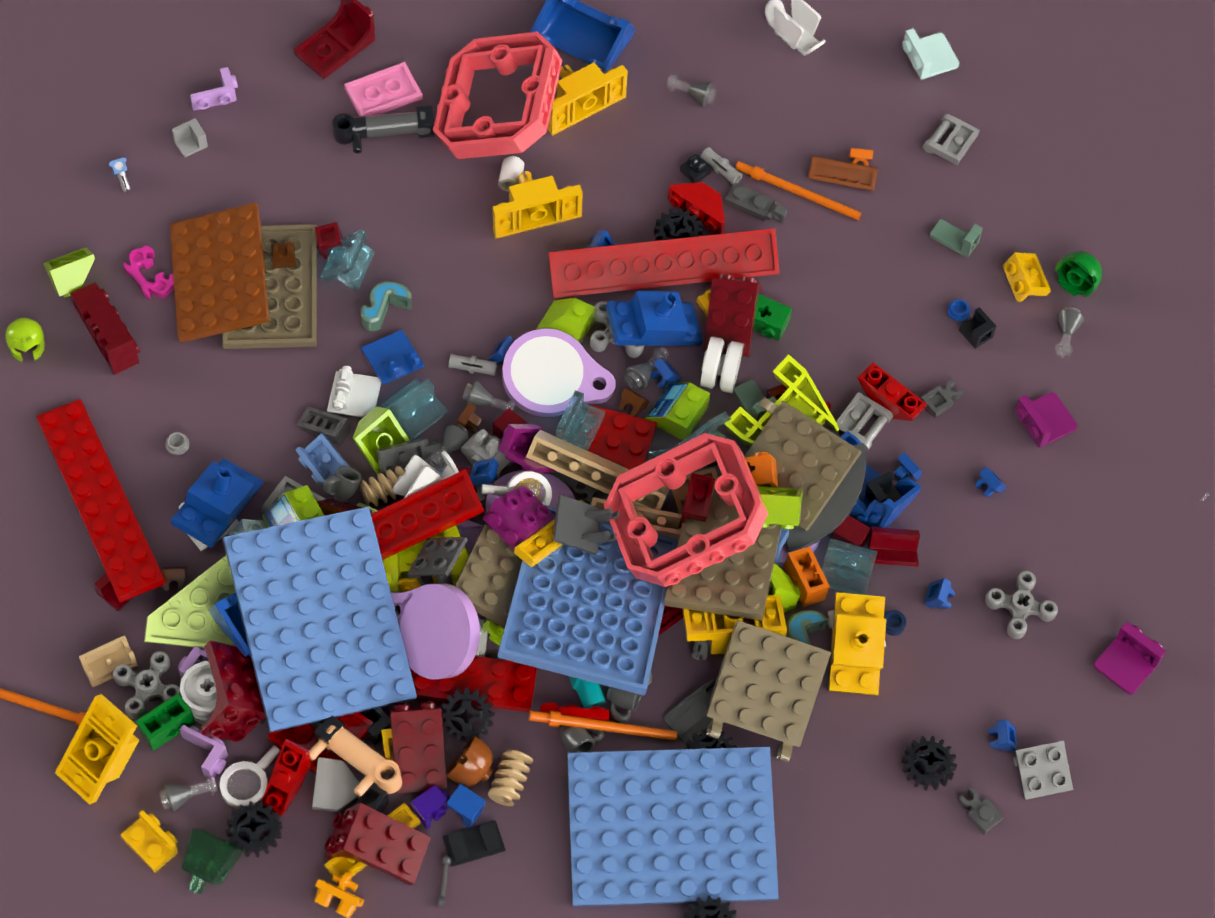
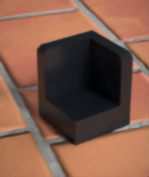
M980 307L975 309L971 320L959 327L961 334L975 349L992 339L996 330L994 322Z
M891 471L866 483L865 495L870 502L874 500L885 502L887 499H891L895 503L902 497L892 484L893 474Z
M380 707L370 709L364 715L374 723L367 730L368 734L366 735L374 745L382 740L381 730L391 728L390 717Z
M372 784L360 796L355 805L362 803L382 813L388 804L387 792Z

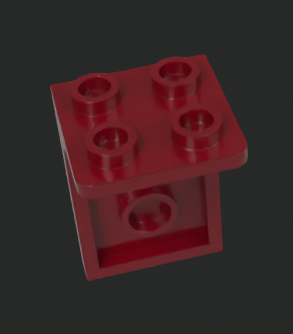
M341 0L340 7L335 16L325 26L293 49L294 55L324 80L375 41L374 13L368 6L361 4L359 0Z
M719 274V278H712L703 346L704 352L707 351L712 336L724 340L723 354H726L729 343L735 341L744 343L742 356L750 357L757 300L760 291H763V286L755 278L742 277V280L739 281L731 275Z
M210 640L204 648L216 685L217 701L210 719L200 728L201 734L239 742L266 717L252 658L250 655L244 657L236 646Z
M421 701L419 706L410 707L409 703L394 704V708L389 709L394 762L399 766L402 778V786L396 791V794L427 791L434 785L440 790L447 789L441 707L435 705L434 701Z
M362 803L336 815L333 821L335 828L324 845L326 850L325 858L329 860L335 857L354 859L408 885L415 883L431 837Z

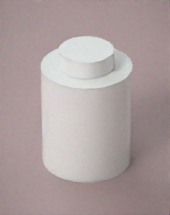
M509 156L502 161L498 186L504 191L509 192V186L520 184L517 176L524 171L525 164L519 157Z

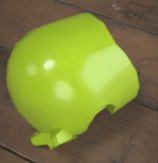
M19 318L9 324L5 339L11 355L16 360L23 362L21 353L15 349L27 352L35 345H38L32 351L34 360H37L45 348V339L41 326L30 318Z

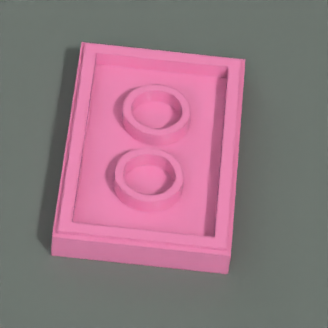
M405 62L344 84V88L359 116L381 115L423 99V94Z

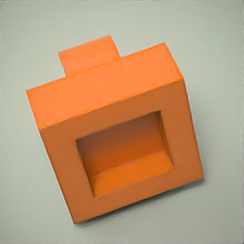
M851 148L849 159H854L852 163L856 164L861 161L864 165L869 166L867 160L871 161L873 159V150Z

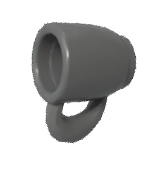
M341 466L337 469L335 475L329 476L324 481L323 490L327 494H331L336 500L347 502L356 493L362 476L352 467Z
M609 687L607 699L612 702L610 707L612 719L617 723L627 722L630 719L631 711L634 712L638 708L642 695ZM615 705L627 709L626 714L617 712Z
M564 725L560 729V735L563 745L569 753L590 752L595 743L603 739L604 731ZM588 731L594 733L595 737L592 738Z

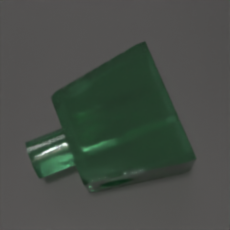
M193 828L182 864V869L193 875L188 889L197 894H202L207 883L221 885L244 850L204 829Z

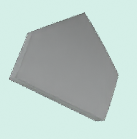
M318 757L312 809L341 812L357 797H360L354 793V789L359 782L344 761Z

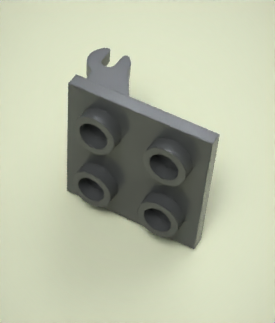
M559 495L552 541L596 555L599 544L608 541L613 542L617 538L616 533L610 535V531L599 532L600 523L610 519H618L620 512L612 513L613 509L603 510L564 495Z
M466 537L428 538L407 574L408 577L417 578L420 585L423 586L434 584L432 576L435 575L439 584L453 585L450 572L468 539Z

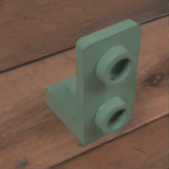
M940 219L930 232V237L968 258L978 245L983 228L975 224L970 231L966 230L964 232Z
M750 380L734 388L733 392L745 411L758 422L767 411L759 405L764 395L755 381ZM774 396L769 398L773 403L776 402Z

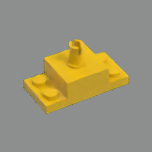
M595 62L576 72H573L569 65L562 66L559 74L562 79L557 83V98H554L547 128L553 136L625 98L627 69L621 65L603 74Z
M525 171L526 178L524 173L521 172L517 176L520 184L509 186V202L492 206L493 234L495 239L582 217L583 191L581 186H566L558 190L553 175L533 180L531 172Z
M835 593L828 691L878 695L880 670L883 668L886 632V619H884L885 597Z
M780 595L767 596L762 621L682 608L687 642L709 640L711 654L725 655L736 620L782 636L787 634Z
M102 694L95 696L55 774L89 805L95 803L106 783L120 777L136 748L139 739L133 733L137 725Z

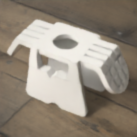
M770 0L765 7L768 24L774 29L775 34L780 36L793 50L797 49L805 56L826 42L824 39L818 41L813 37L821 16L804 0H791L792 17L785 12L783 3L780 0Z
M446 451L441 452L447 464L442 474L418 455H414L405 467V474L399 477L392 491L406 498L459 473Z

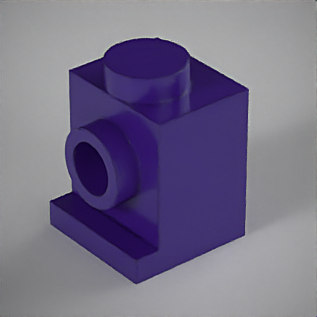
M434 785L411 802L413 813L420 819L421 824L426 830L431 828L430 822L433 819L437 821L447 813V802L450 796L445 790L440 791Z

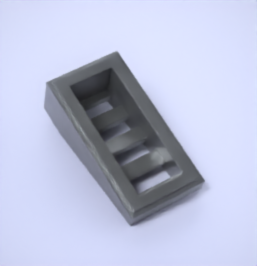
M309 406L296 424L298 428L313 435L319 436L323 433L331 443L339 446L343 444L351 431V425L347 418ZM315 416V419L312 422V424H309L312 417Z

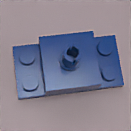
M636 291L630 301H608L606 305L615 345L700 346L703 342L693 302H681L679 292Z
M224 458L219 463L213 461L187 491L185 503L172 517L170 524L212 548L259 492L264 481Z

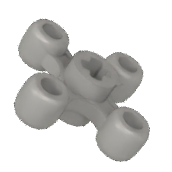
M604 301L598 302L595 305L594 319L599 323H604L606 326L604 331H595L591 335L589 344L595 352L604 351L610 342L615 344L606 310L607 302ZM624 345L626 354L632 358L639 357L644 349V346Z
M1022 571L1018 574L1016 579L1018 591L1013 595H1007L1001 589L992 588L985 597V603L988 608L992 610L1006 608L1009 610L1013 619L1008 623L1007 634L1012 639L1018 640L1025 635L1027 631L1025 619L1029 615H1036L1042 621L1050 622L1055 619L1058 613V607L1055 602L1051 600L1037 602L1034 600L1030 591L1035 586L1036 577L1030 571Z
M163 651L155 652L150 659V668L141 671L139 674L132 671L131 667L126 664L116 666L113 671V678L116 684L123 687L129 685L136 690L135 696L130 698L125 704V712L133 720H138L145 715L147 701L160 697L165 702L173 697L170 696L172 694L176 695L178 693L181 696L179 686L175 684L164 685L160 681L161 675L168 671L171 665L170 657Z

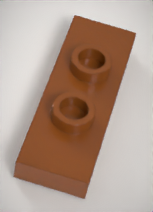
M812 155L808 179L874 191L878 168Z

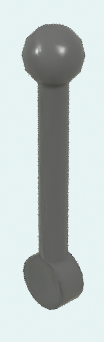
M447 855L441 859L443 870L438 907L444 908L448 865L451 863V858Z

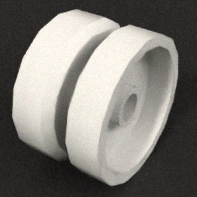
M711 336L702 363L700 387L713 389L718 376H721L720 390L732 394L738 376L744 343L731 341L726 354H723L724 340Z
M209 661L197 663L189 668L182 677L180 684L182 699L191 709L194 721L202 725L210 719L217 701V690Z

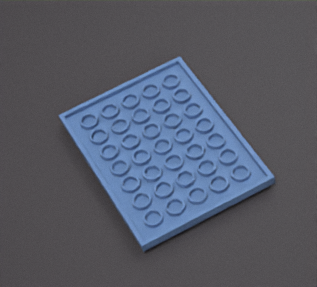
M545 505L556 517L557 508ZM608 521L600 523L599 532L610 531V535L614 534L612 526ZM658 535L657 542L650 548L654 559L677 549L678 540ZM617 539L613 542L608 541L599 544L596 555L562 545L532 568L522 560L497 657L645 696L665 606L664 600L667 587L635 578L627 568Z
M369 507L223 537L269 733L326 720L332 715L340 717L417 698Z
M770 747L568 753L573 907L697 903L698 898L706 902L707 896H711L714 902H716L718 897H721V902L773 901L779 899Z

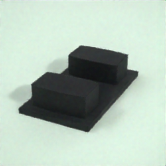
M496 820L442 836L447 854L451 858L452 867L506 851Z

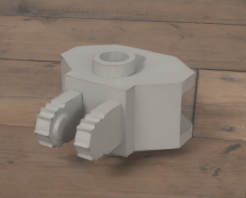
M484 429L476 432L461 447V452L472 465L476 462L495 458L499 464L496 472L498 478L500 477V471L505 466L510 467L513 462L505 458V454L498 450L501 440L496 436H491Z

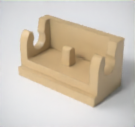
M125 635L79 656L82 668L92 688L112 679L114 669L120 664H126L131 669L138 667L134 653L131 651Z

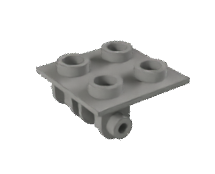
M1064 740L1015 750L1016 757H1013L1015 767H1019L1025 800L1073 790Z

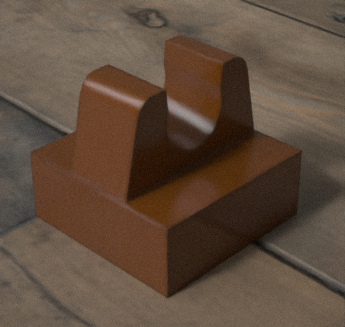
M294 243L271 244L273 269L296 267Z
M625 388L621 394L622 400L619 408L625 411L626 407L631 404L633 410L630 415L636 417L643 409L647 408L650 401L633 390Z
M469 402L454 425L462 430L465 428L475 433L482 422V419L474 414L477 407Z
M162 567L160 569L166 583L163 585L164 590H170L171 581L178 583V590L184 588L187 567Z

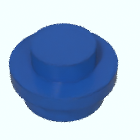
M957 299L949 304L947 314L954 321H965L970 315V307L966 301Z

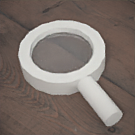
M522 471L511 478L507 487L482 484L481 494L503 496L520 486H525L532 491L533 495L543 505L549 506L552 499V488L548 480L540 473Z
M273 745L257 764L241 761L225 769L220 779V790L223 799L228 805L240 809L239 805L241 804L248 808L249 801H252L254 806H257L262 801L268 785L264 770L279 755L280 750Z

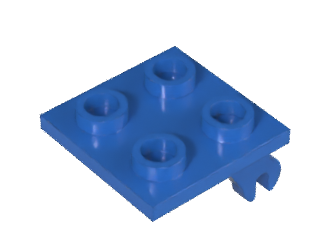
M403 330L361 347V351L382 385L424 367V363Z

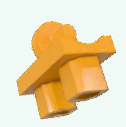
M349 871L343 877L336 873L334 874L332 881L338 883V886L318 879L315 885L319 889L314 902L329 907L333 897L336 896L341 899L336 912L347 918L351 917L357 907H362L365 900L346 891L347 888L356 891L358 884L351 881L353 874Z

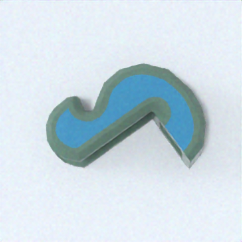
M384 281L376 284L370 291V307L363 305L361 308V324L369 332L380 330L389 304L411 310L412 297L409 289L397 282Z
M816 610L800 611L792 615L787 621V634L785 637L811 645L808 634L826 629L828 619L824 614Z

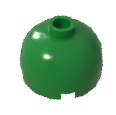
M1085 251L1069 253L1057 263L1055 273L1058 271L1059 275L1058 283L1073 296L1080 294L1084 295L1083 297L1091 295L1102 280V267L1099 261Z

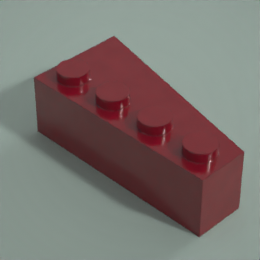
M94 282L70 293L74 308L112 373L115 375L139 364L137 355L140 353L139 347L129 333L125 323L121 321L115 306H111L109 303V297L105 289H100L97 283Z

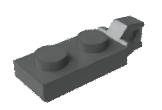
M735 182L724 200L726 205L762 221L774 219L783 223L787 216L788 209L780 206L774 199Z
M419 438L376 449L379 469L382 474H386V471L389 469L394 472L397 466L404 469L414 455H418L427 462V460L431 459L432 454L443 452L441 442L437 439L428 441L427 438Z

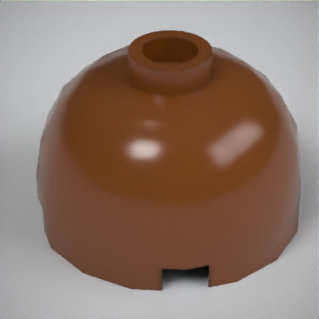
M474 735L465 744L461 754L456 756L446 772V776L451 781L466 787L474 786L479 781L485 783L493 773V770L490 768L493 762L492 751L483 740Z

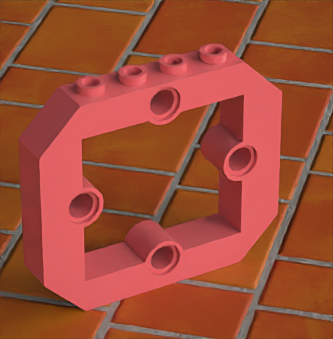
M539 32L472 40L450 59L449 66L446 69L444 86L441 89L440 102L437 105V114L433 127L434 134L437 135L442 144L457 159L523 153L547 133L562 65V59L556 49ZM534 64L532 76L526 78L521 85V89L527 97L521 121L495 124L491 117L482 116L474 122L473 126L461 127L464 114L470 107L468 97L475 70L497 68L501 75L507 76L514 73L519 65Z
M707 433L699 435L619 475L604 504L605 510L613 509L612 513L620 512L618 519H610L609 521L614 533L617 534L616 539L627 568L635 578L663 587L675 585L692 574L700 573L704 568L714 563H720L735 553L745 551L749 546L755 544L768 515L743 452L737 443L733 440ZM717 461L722 475L715 482V490L726 505L736 506L740 518L705 535H694L688 540L687 544L654 559L650 548L657 542L658 534L646 518L638 517L633 501L663 486L669 489H677L684 484L686 475Z

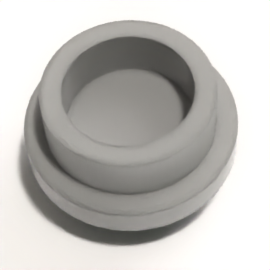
M174 432L166 439L165 445L170 454L182 455L187 452L190 443L186 435Z

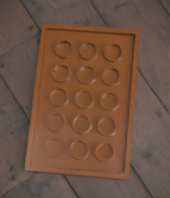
M256 202L170 223L177 333L181 343L270 322L260 210Z

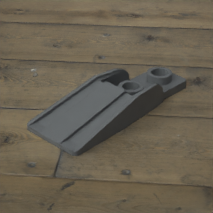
M717 677L700 686L663 717L664 722L673 731H677V736L685 745L687 740L693 741L692 736L694 733L701 736L702 729L706 731L708 729L711 718L705 716Z

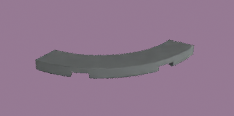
M864 443L853 445L862 453L809 530L805 531L799 526L789 529V536L786 540L788 552L817 543L829 533L834 532L850 515L861 494L865 478L866 453Z

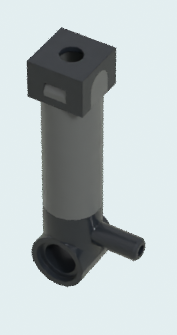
M432 106L416 107V112L352 117L349 114L342 113L335 116L332 122L334 139L340 144L352 142L353 152L356 154L362 152L361 138L419 134V138L434 137Z

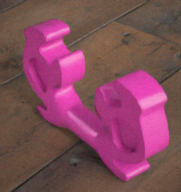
M144 245L142 248L130 252L129 260L131 265L124 262V270L138 283L142 294L147 299H151L150 293L157 297L165 298L174 290L173 274H170L167 280L165 279L164 272H161L155 276L154 283L148 282L140 273L139 268H151L154 265L152 258H155V253L151 247Z

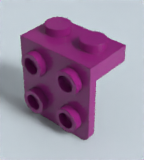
M1051 392L1034 401H1031L1027 394L1018 398L1014 412L1039 448L1076 431L1077 423L1056 393Z
M508 424L498 448L499 451L505 454L507 460L523 466L522 469L524 471L542 472L545 474L558 472L526 458L534 436L539 430L543 431L542 427L537 424Z
M520 486L497 498L482 519L514 550L516 546L532 536L533 533L554 520L555 516L548 507L543 505L533 495L531 490L525 486Z
M1126 621L1120 628L1115 640L1096 660L1094 668L1127 694L1133 695L1161 663L1166 650L1163 649L1160 643L1144 635L1139 627L1131 625Z

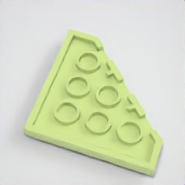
M227 555L147 617L144 642L204 648L211 640L235 646L208 612V609L214 604L235 593Z

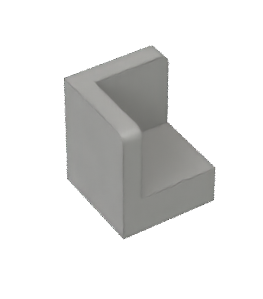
M196 118L172 129L174 143L183 157L208 147L206 134Z

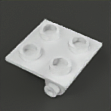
M343 366L342 369L335 373L327 412L363 418L376 407L381 382L378 377L353 374L351 367Z

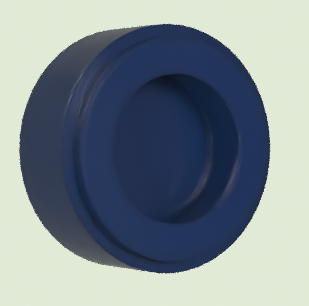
M890 610L884 614V619H886L885 633L891 636L901 634L906 626L905 616L897 610Z

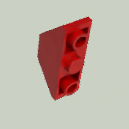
M703 182L672 184L669 186L667 200L674 207L681 208L684 212L690 210V216L696 214L697 220L702 221V224L709 231L717 234L724 233L725 218L720 193Z
M874 362L858 376V381L869 399L888 409L893 414L892 419L912 421L927 406L923 400Z
M288 739L284 741L261 801L264 807L267 808L271 805L273 812H278L281 816L285 814L303 786L311 766L309 750Z

